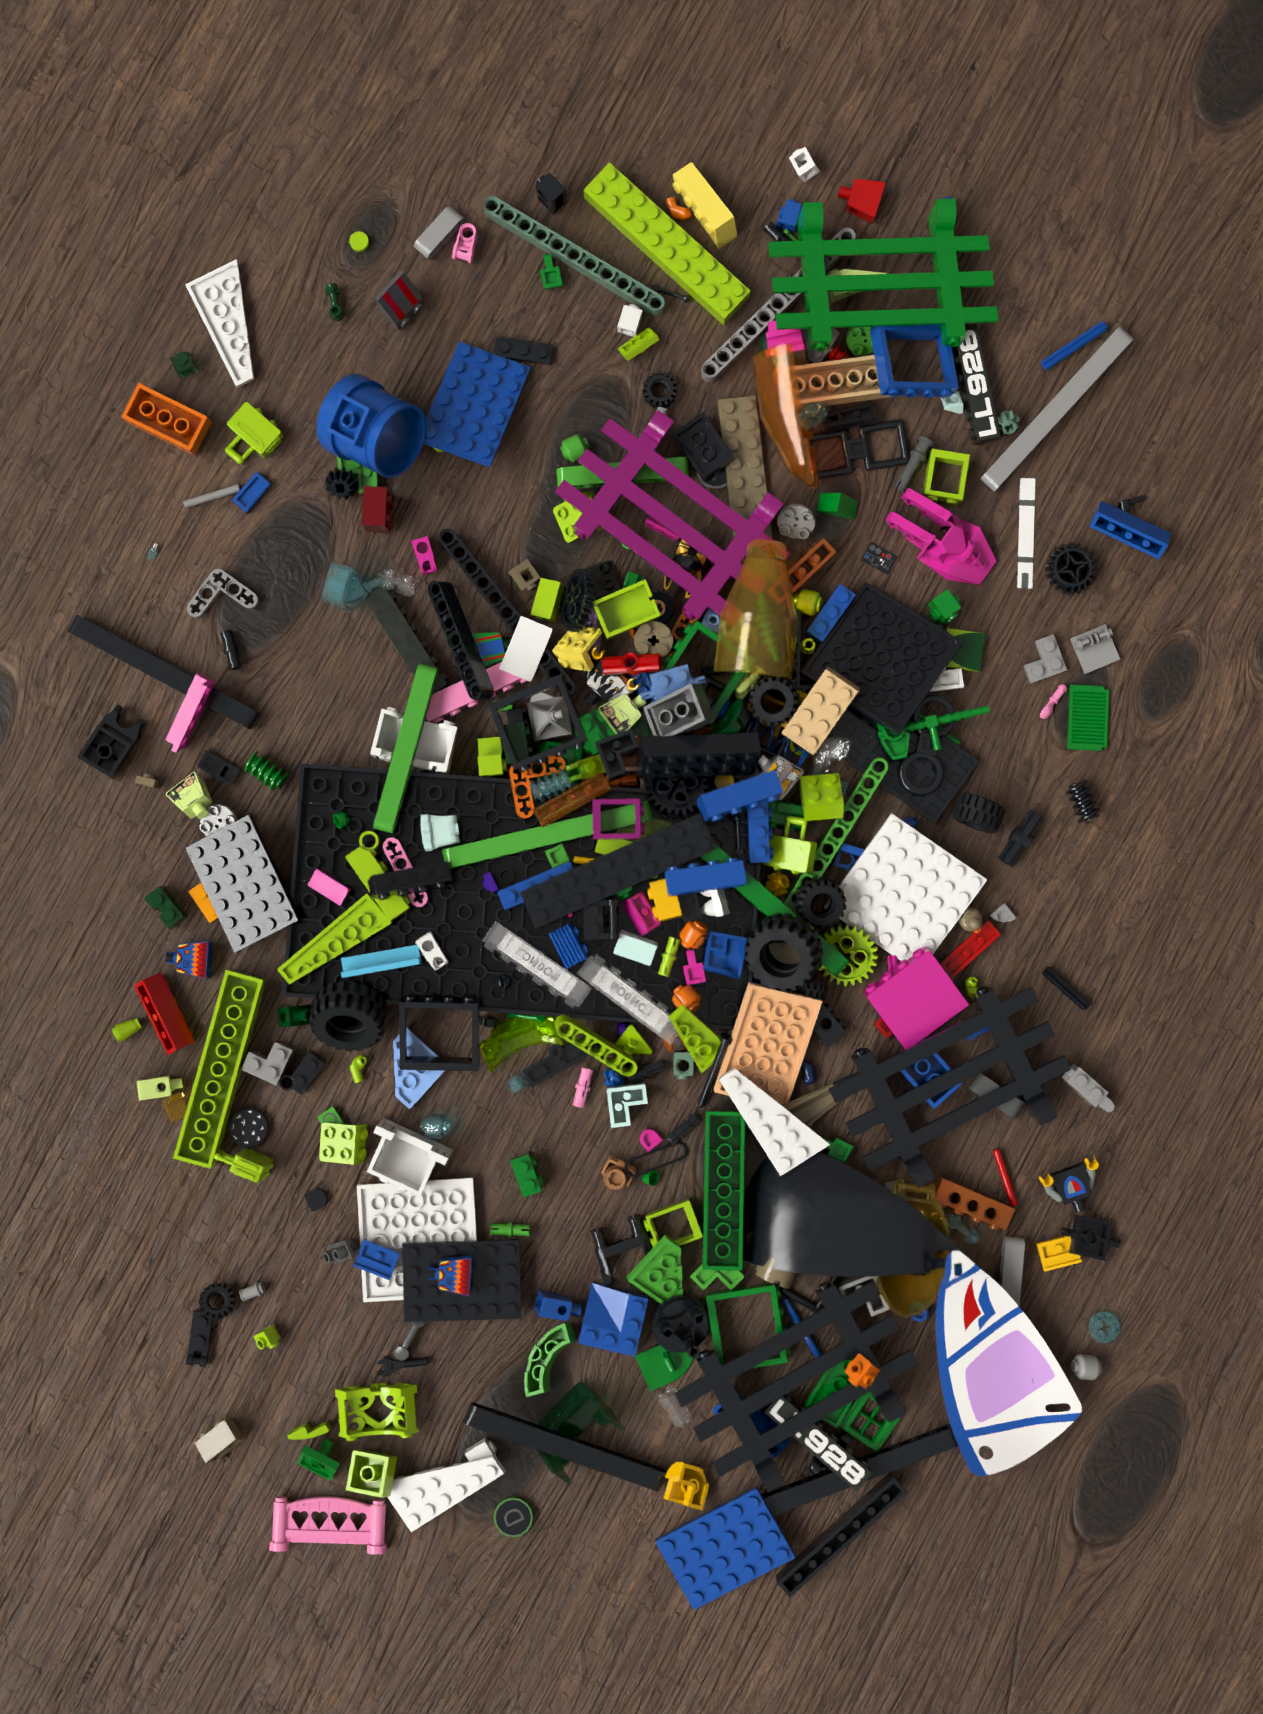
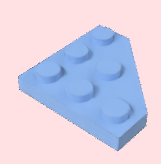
M407 1027V1056L439 1057ZM398 1035L393 1041L395 1096L411 1109L444 1071L400 1070V1038Z

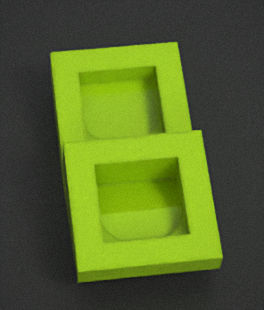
M329 1420L311 1429L308 1422L291 1430L287 1437L293 1440L309 1439L329 1432L332 1426Z

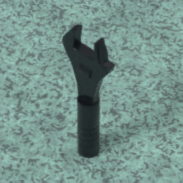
M384 1356L383 1360L377 1362V1364H384V1371H377V1374L386 1377L393 1371L401 1368L428 1365V1357L397 1361Z

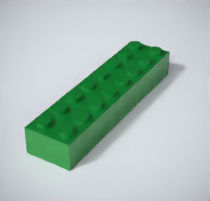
M705 1111L703 1270L742 1271L745 1120L741 1113L737 1111Z

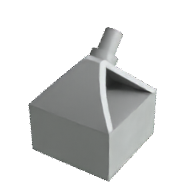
M563 696L527 703L535 743L573 736L569 713Z

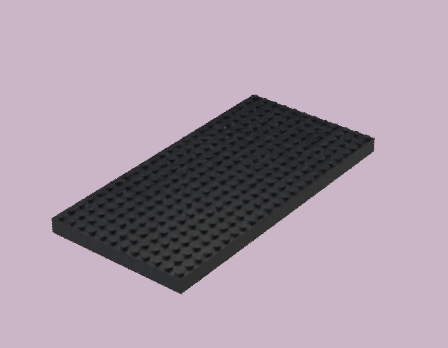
M301 763L290 897L301 920L287 928L285 962L366 893L371 897L370 892L345 858V856L360 847L359 838L366 831L375 832L379 836L380 844L375 849L377 852L375 857L379 862L383 861L389 869L387 872H392L394 869L383 850V843L388 838L399 840L413 867L444 862L442 850L593 814L592 799H640V802L649 801L650 797H646V791L648 790L529 780L534 813L531 817L522 819L516 813L510 779L411 772L394 833L374 829L375 817L389 770ZM514 780L515 784L518 782H526L525 780ZM519 785L516 792L520 796H525L527 788ZM673 791V794L670 796L669 799H667L668 801L672 799L675 791ZM529 798L518 799V803H523V808L520 809V812H524L527 815L530 807H526L525 801H529ZM683 798L676 799L679 802L685 801ZM650 803L653 820L644 822V835H640V839L700 813V811L693 808V815L686 812L685 818L681 813L678 814V818H675L674 813L667 817V811L660 814L661 808L659 807L654 810L655 803ZM601 805V812L628 805ZM747 807L743 808L740 813L734 815L730 813L724 815V818L720 820L705 822L713 843L729 857L738 858V861L743 860L744 869L759 882L761 863L749 864ZM346 812L348 814L346 817H349L350 821L348 825L339 829L334 823L333 814ZM421 815H457L460 843L441 846L432 851H425L422 842ZM736 815H740L742 818L740 821V839L743 854L740 856L735 853L737 837L734 817ZM635 825L601 834L635 833ZM373 835L365 836L364 845L370 848L375 845L376 839ZM593 835L561 842L569 856L573 869L580 866L579 864H573L574 856L599 858L604 855L595 852L598 840H593ZM623 839V840L635 842V841H637V840H639V839ZM390 841L387 850L393 851L394 855L391 856L393 860L394 857L402 855V852L397 853L395 850L397 843ZM556 843L451 868L452 880L447 887L442 889L430 888L426 891L428 894L426 905L416 907L409 903L411 908L391 921V925L292 984H289L283 978L282 996L315 998L316 993L330 983H339V981L350 983V981H354L356 984L361 985L362 983L367 985L368 988L376 990V994L379 993L386 1004L399 1005L401 997L410 996L411 994L416 995V997H424V995L428 994L435 995L436 997L454 995L455 998H463V996L469 995V997L479 998L480 1011L555 1017L567 1015L571 1018L646 1023L594 984L592 980L603 966L670 1016L678 1009L672 1002L673 991L680 985H687L683 965H688L686 951L689 949L685 948L680 942L676 953L677 960L673 963L670 977L660 975L658 971L663 959L662 953H665L669 936L681 939L679 933L687 922L684 923L682 917L660 922V926L642 936L658 942L651 965L648 966L614 954L618 939L584 940L583 908L572 912L573 916L570 918L569 915H565L538 928H535L525 903L504 910L497 892L553 869L545 851L561 844ZM697 857L679 866L680 869L688 868L687 865L699 863V866H706L707 864ZM399 858L396 861L398 869H404L407 865L406 860L403 858ZM316 869L321 870L351 889L341 906L308 886ZM489 872L492 873L499 888L494 893H491L490 890L486 891L482 880H484L483 875ZM665 872L631 886V895L623 900L619 898L618 894L612 895L615 899H618V933L622 929L640 936L622 906V902L642 891L651 908L655 907L654 900H649L647 888H650V882L665 879ZM735 888L724 889L730 914L719 917L702 914L703 918L697 920L708 928L707 932H718L748 939L756 927L757 908ZM415 891L414 893L416 894V898L414 899V901L420 902V904L423 903L422 899L424 898V895H419V893ZM697 893L701 909L712 898ZM603 906L604 917L609 912L608 906ZM570 923L571 926H576L580 933V936L577 938L580 944L585 943L589 953L586 954L587 959L566 969L549 933ZM609 925L604 927V933H610ZM430 931L433 933L449 962L435 971L420 950L422 964L342 978L341 972H343L341 958L417 945L416 940ZM508 932L578 980L568 996L498 948ZM707 939L700 948L690 949L694 950L696 963H704ZM520 947L516 955L519 953L520 950H525ZM528 952L524 953L523 960H530L531 954ZM526 954H529L528 959L524 958ZM533 956V958L531 959V961L529 962V964L535 962V964H534L533 966H535V965L537 964V962L539 961L538 959L532 961V960L535 958L534 956ZM745 957L740 979L704 971L706 982L691 984L701 996V1005L693 1013L708 1027L734 1029L748 983H752L753 971L748 970L747 964L749 961H745ZM540 961L536 968L541 971L544 969L545 964ZM543 964V967L539 969V965ZM546 967L544 974L547 976L551 975L552 969ZM547 969L551 970L549 974L545 973ZM555 971L550 977L551 979L556 977L554 981H556L560 976V974L554 976V974L556 973ZM504 974L510 978L511 985L508 989L500 990L496 987L495 980L499 975ZM501 978V987H504V978ZM614 981L609 988L611 989V988L616 987V988L613 990V991L615 992V990L618 988L619 984L613 986L614 983H615V981ZM623 987L617 990L619 996H623L626 992ZM620 989L624 990L623 994H619ZM627 993L624 999L629 1002L633 995ZM630 994L631 997L627 1000L626 996ZM634 997L633 1000L630 1002V1004L636 1003L634 1007H636V1005L640 1001H634L636 997ZM644 1003L638 1005L639 1011L642 1012L646 1009ZM643 1004L645 1007L643 1010H640L639 1007ZM651 1010L648 1015L646 1013L643 1014H645L648 1017L653 1010ZM669 1019L665 1025H673V1024H672V1022H671L670 1019Z

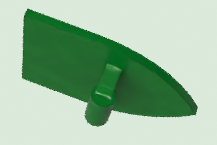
M660 1345L654 1346L635 1356L650 1392L678 1379L686 1372L693 1360L686 1352H671Z

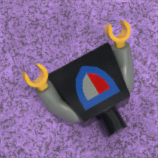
M1093 1157L1094 1160L1092 1162L1085 1158V1164L1080 1162L1050 1174L1046 1172L1047 1177L1045 1179L1039 1176V1180L1043 1184L1046 1193L1057 1202H1062L1065 1205L1072 1203L1075 1212L1086 1209L1083 1198L1089 1197L1091 1195L1090 1191L1094 1187L1096 1169L1099 1166L1096 1157Z

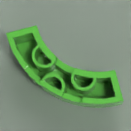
M572 1322L564 1323L551 1329L534 1346L528 1358L529 1361L524 1374L526 1398L551 1391L550 1373L556 1357L565 1347L577 1342Z

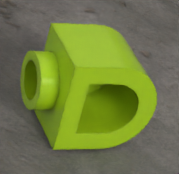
M274 1324L253 1336L260 1350L266 1347L272 1349L280 1344L278 1340L281 1339V1336Z

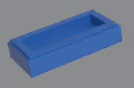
M256 471L232 501L248 514L272 484Z

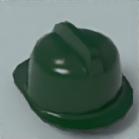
M742 699L736 700L725 714L715 722L711 729V734L741 733L744 728V719L740 714L743 707Z

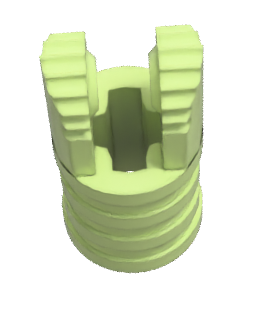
M751 664L736 686V699L743 700L746 698L750 690L759 681L763 673L757 666Z

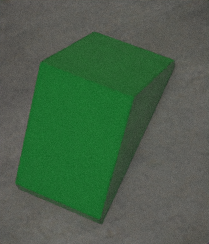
M820 493L816 512L854 520L858 500L843 493Z

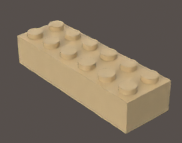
M874 355L776 368L772 375L779 413L891 397L889 395H881Z

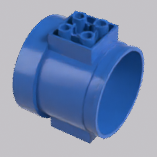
M351 374L338 381L326 395L318 414L317 436L321 446L343 460H353L384 477L393 478L409 469L420 454L426 437V418L419 407L387 392L380 383L361 374Z

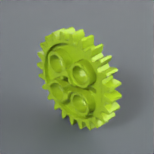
M847 923L844 929L841 924L838 925V930L831 927V934L825 931L824 935L826 938L822 937L842 955L843 953H850V958L848 956L845 958L850 962L848 965L851 967V970L848 972L842 971L837 977L822 964L819 966V971L825 969L824 977L830 975V982L835 978L837 979V985L844 981V985L847 986L848 981H851V984L854 986L855 980L862 983V976L868 979V972H874L872 966H877V962L873 959H877L878 954L873 952L877 951L878 947L872 946L875 943L874 939L868 940L870 933L863 934L864 928L857 931V925H854L853 929H850L849 923ZM849 938L852 944L845 945L842 939ZM863 952L866 957L858 959L855 954Z

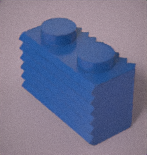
M569 923L549 933L566 969L588 958L586 954L589 951L584 942L580 944L577 938L580 936V933L575 925L571 926Z

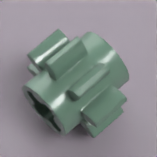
M1013 410L1002 411L999 417H996L999 431L1002 430L1003 435L1013 434L1020 427L1018 424L1020 421L1018 414L1014 415Z

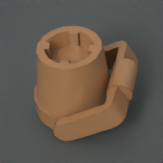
M614 1156L608 1157L601 1171V1174H604V1183L613 1190H619L625 1185L629 1187L633 1178L630 1177L628 1180V1175L624 1170L626 1162ZM609 1162L615 1164V1165H611V1166L607 1167L608 1164H609ZM630 1164L627 1165V1171L635 1175L636 1168Z

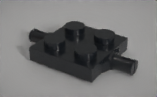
M1075 1214L1073 1228L1063 1227L1061 1231H1065L1061 1232L1062 1236L1071 1237L1070 1254L1106 1261L1109 1247L1119 1248L1120 1245L1114 1243L1121 1244L1120 1240L1111 1238V1222Z

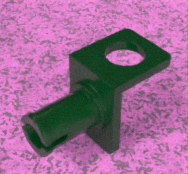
M311 1005L278 1008L279 1027L309 1024ZM283 1012H284L285 1015H286V1021H285V1022L283 1021Z

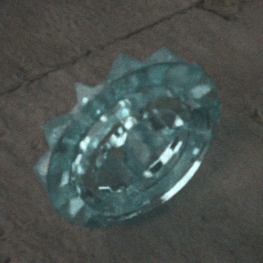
M818 402L805 406L798 415L799 425L806 430L809 428L814 429L817 425L820 426L822 421H826L825 416L828 414L826 407Z
M1099 1312L1091 1318L1089 1332L1096 1341L1109 1343L1112 1340H1116L1117 1335L1120 1333V1323L1112 1313ZM1103 1320L1106 1325L1111 1326L1107 1329V1335L1103 1330H1099L1103 1327Z

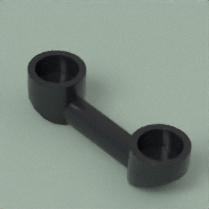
M848 1432L835 1435L840 1440L838 1444L843 1448L853 1438ZM813 1455L809 1464V1471L815 1475L823 1468L824 1463Z

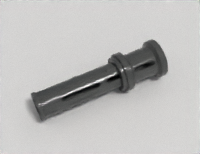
M919 436V442L915 449L911 450V458L894 486V489L904 494L919 465L926 460L925 456L930 447L934 446V443L924 436Z

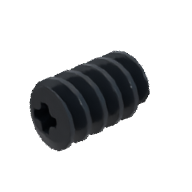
M1087 779L1068 786L1070 789L1066 792L1067 795L1073 794L1069 799L1070 802L1076 801L1072 808H1079L1075 813L1076 816H1082L1078 820L1079 823L1100 816L1096 815L1100 809L1093 808L1097 802L1090 801L1094 795L1087 794L1091 789L1090 786L1084 787L1088 782Z

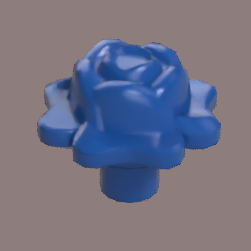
M607 1067L606 1071L603 1072L606 1078L605 1085L608 1087L622 1086L624 1083L622 1074Z

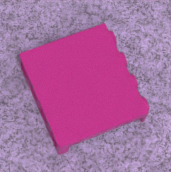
M926 947L916 949L912 953L913 956L907 960L900 961L897 964V968L893 971L885 972L881 976L882 979L876 983L869 984L863 992L905 1050L917 1044L969 1005Z

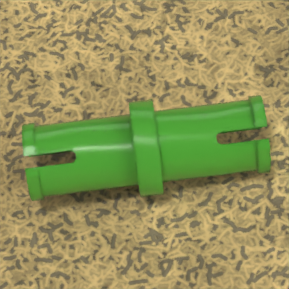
M508 1222V1224L491 1223L490 1228L498 1229L490 1230L491 1236L504 1235L508 1236V1238H512V1236L530 1237L529 1231H522L530 1230V1224H513V1222Z

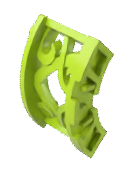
M371 1383V1387L367 1388L366 1386L361 1388L359 1385L335 1389V1397L338 1398L339 1437L346 1438L347 1441H354L362 1436L382 1434L400 1435L401 1438L412 1437V1434L419 1432V1428L416 1427L414 1393H417V1385L396 1383V1385L387 1386V1383ZM376 1395H380L381 1401L387 1407L393 1409L381 1422L375 1420L364 1411L373 1404ZM387 1396H393L394 1400H392V1403L388 1401ZM362 1397H367L369 1399V1402L363 1406H360L364 1403L362 1401ZM346 1400H348L352 1408L349 1412H347ZM356 1414L357 1416L352 1420L351 1424L357 1422L359 1426L355 1429H348L347 1417ZM406 1419V1426L399 1423V1420L405 1421Z

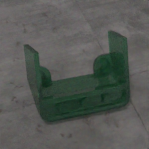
M583 1382L577 1383L537 1423L575 1438L594 1420L601 1426L607 1425L610 1422L621 1431L624 1429L612 1409ZM537 1450L551 1473L568 1484L572 1482L563 1469L570 1461Z

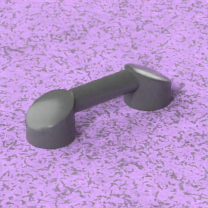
M427 1321L412 1322V1326L403 1343L394 1350V1356L397 1360L404 1361L409 1357V1346L419 1327L424 1326Z

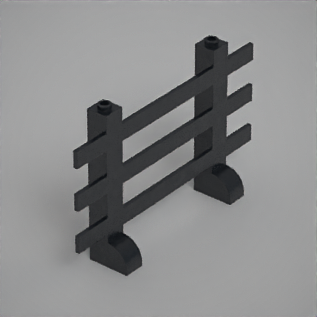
M982 986L976 990V993L972 994L980 1013L878 1064L868 1047H862L854 1051L851 1058L859 1074L829 1088V1091L835 1103L865 1088L867 1089L876 1108L845 1124L851 1136L854 1137L883 1122L892 1139V1142L862 1156L869 1171L900 1156L910 1178L918 1188L934 1180L935 1177L918 1146L1020 1095L1030 1116L1040 1126L1058 1117L1040 1085L1071 1070L1066 1057L1063 1055L1032 1070L1024 1053L1025 1050L1055 1036L1049 1022L1046 1021L1016 1036L1007 1018L1038 1002L1032 987L1000 1002L993 988ZM988 1027L996 1043L995 1048L895 1098L893 1097L885 1078ZM1003 1061L1005 1062L1013 1081L912 1132L910 1131L902 1112Z
M873 1280L844 1297H841L832 1281L820 1284L818 1286L819 1289L815 1292L824 1307L823 1309L724 1365L720 1363L713 1349L710 1351L706 1349L700 1352L696 1360L705 1376L676 1391L674 1395L680 1406L684 1407L710 1391H714L723 1411L693 1427L698 1439L702 1442L732 1425L742 1443L738 1448L712 1462L719 1477L751 1460L767 1491L774 1490L786 1482L768 1449L868 1392L872 1394L881 1413L889 1423L906 1414L888 1381L918 1364L912 1351L909 1349L879 1366L869 1346L899 1330L893 1316L890 1315L861 1332L850 1313L881 1295ZM833 1323L843 1341L841 1344L746 1398L740 1399L730 1381L731 1379L828 1324ZM858 1353L867 1358L880 1370L874 1382L866 1389L860 1385L855 1387L850 1383L762 1434H759L749 1416L851 1357L854 1360Z

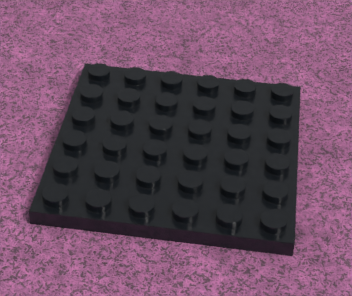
M865 582L801 671V675L816 684L822 673L829 666L860 688L849 705L899 736L959 651L963 641Z

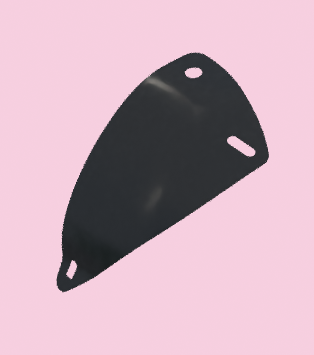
M820 1152L780 1176L767 1156L754 1174L744 1196L742 1260L763 1267L769 1259L774 1258L772 1269L788 1272L847 1277L895 1276L945 1268L946 1258H937L935 1256L937 1250H949L950 1253L956 1250L962 1252L927 1218L895 1193L854 1168ZM748 1232H752L755 1235L756 1241L753 1246H749L746 1243L745 1237Z

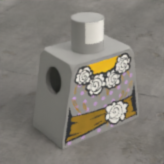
M761 754L757 763L762 768L758 775L776 770L783 789V793L779 795L777 800H782L804 773L802 769L779 755L773 756L769 760L764 754Z

